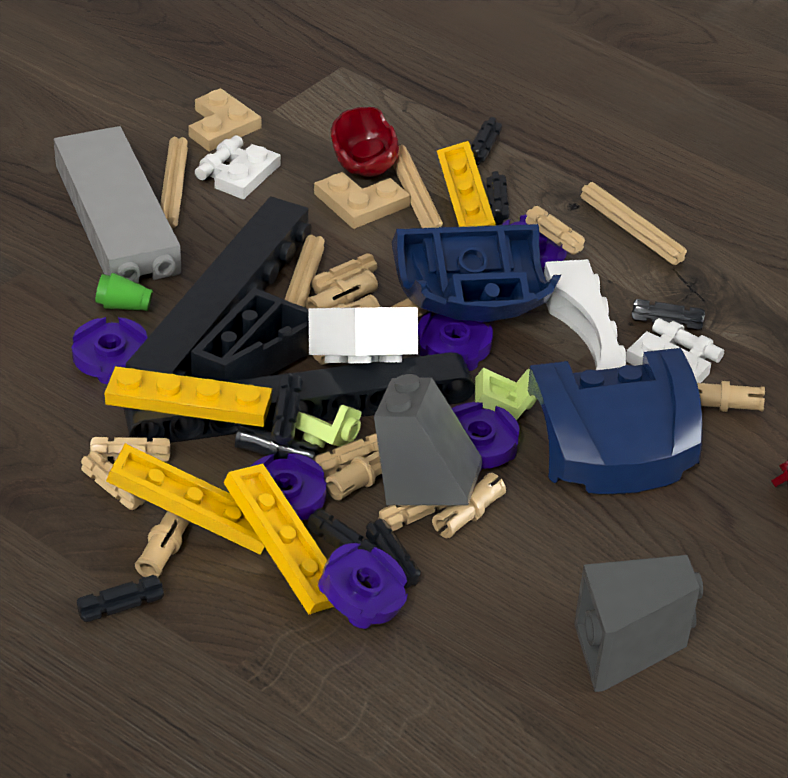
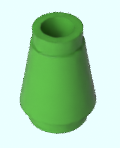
M113 272L111 276L102 274L97 287L95 302L103 304L104 309L148 311L153 290Z

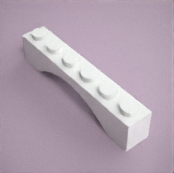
M589 260L545 262L544 276L548 282L553 275L562 274L548 302H546L549 313L566 323L582 338L595 360L596 370L625 366V348L623 345L618 344L616 323L609 319L607 298L602 297L600 294L598 274H593Z

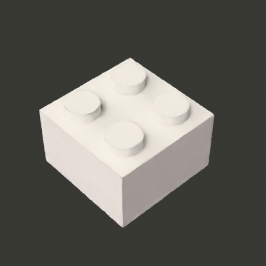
M418 307L309 308V355H325V363L402 362V354H418Z

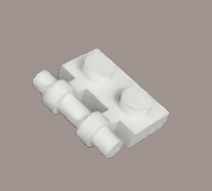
M235 135L231 139L223 140L217 146V151L214 154H207L200 161V166L195 169V175L200 180H205L210 176L215 179V189L245 199L281 166V155L251 144L246 150L240 149L244 144L243 140ZM225 161H227V162H229L230 164H229V165H226V164H223V163H224Z
M658 318L652 327V331L661 335V337L646 331L627 349L626 362L634 366L642 365L644 352L680 348L676 346V344L690 349L689 352L684 349L682 351L693 370L697 383H701L709 375L711 363L705 359L708 358L719 363L724 355V349L714 345L713 340L704 335L697 337L685 331L684 326L675 321L669 323Z

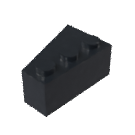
M253 288L191 351L192 377L224 382L265 377L308 355L309 309Z

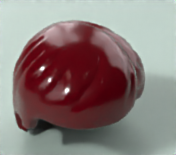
M376 107L349 109L342 112L332 123L330 133L335 154L341 166L349 173L374 177L384 173L395 163L399 153L398 138L393 126L389 125L380 109Z

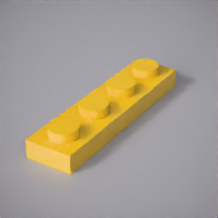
M469 141L436 150L459 227L496 226Z
M115 366L105 390V405L264 427L272 402V388Z
M126 443L124 444L108 474L106 482L261 555L265 546L230 493Z
M264 464L228 472L223 482L307 613L312 614L334 607L318 587V582L322 576L327 559Z

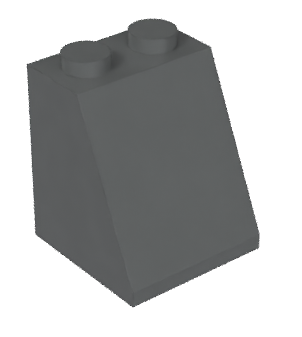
M413 374L392 378L374 416L386 505H469L482 467L480 453L432 378H419Z
M688 555L585 564L583 566L574 625L595 692L605 691L687 647L690 630L696 626L695 608L697 599H701L703 596L701 575L699 572L693 571Z

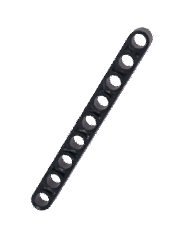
M454 352L403 358L402 362H372L290 373L293 376L299 375L303 381L302 390L299 392L300 403L298 411L317 417L325 422L335 420L341 405L361 411V417L375 415L391 379L401 375L413 374L419 378H432L449 405L465 402L475 391V384L465 359L461 354ZM284 374L227 381L272 388V402L264 427H252L262 430H269L274 427L273 419L276 400L279 397V382ZM123 408L129 437H147L149 442H153V438H168L170 443L233 435L237 434L238 430H241V424Z

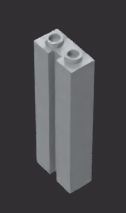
M121 126L54 138L56 167L104 274L111 276L113 272L135 283H139V277L145 274H151L153 280L180 275V244Z

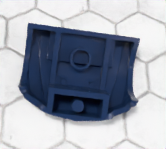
M538 224L396 229L391 242L398 279L409 300L420 308L455 320L490 322L518 317L548 302L562 275H553L549 282L544 276L540 262Z
M681 348L644 352L642 365H625L619 368L585 370L578 373L572 372L568 361L530 365L528 393L530 396L534 395L543 409L549 439L548 477L553 483L563 480L585 484L588 493L596 494L637 493L675 483L680 480L683 471L695 464H699L703 441L701 399L693 370Z

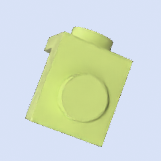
M482 368L475 377V402L483 403L484 409L495 411V406L503 408L517 420L526 409H531L537 400L534 395L530 396L528 393L530 369H527L521 378L515 382Z
M341 405L332 425L317 417L298 411L297 422L294 425L297 429L304 432L302 439L311 444H317L324 448L327 442L340 447L354 441L361 426L359 419L362 412Z

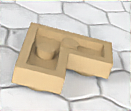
M220 88L195 99V111L205 118L188 125L189 137L210 152L216 149L225 139H231L235 135L243 137L260 129L261 116Z
M341 172L314 183V194L353 229L410 206L411 195L391 178L362 189L345 173Z

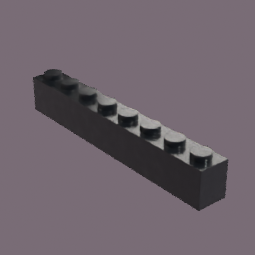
M270 196L126 362V368L192 377L191 351L253 288L264 291L269 284H273L279 271L285 264H289L292 261L296 250L301 244H304L307 236L311 234L312 226L308 223L309 208Z

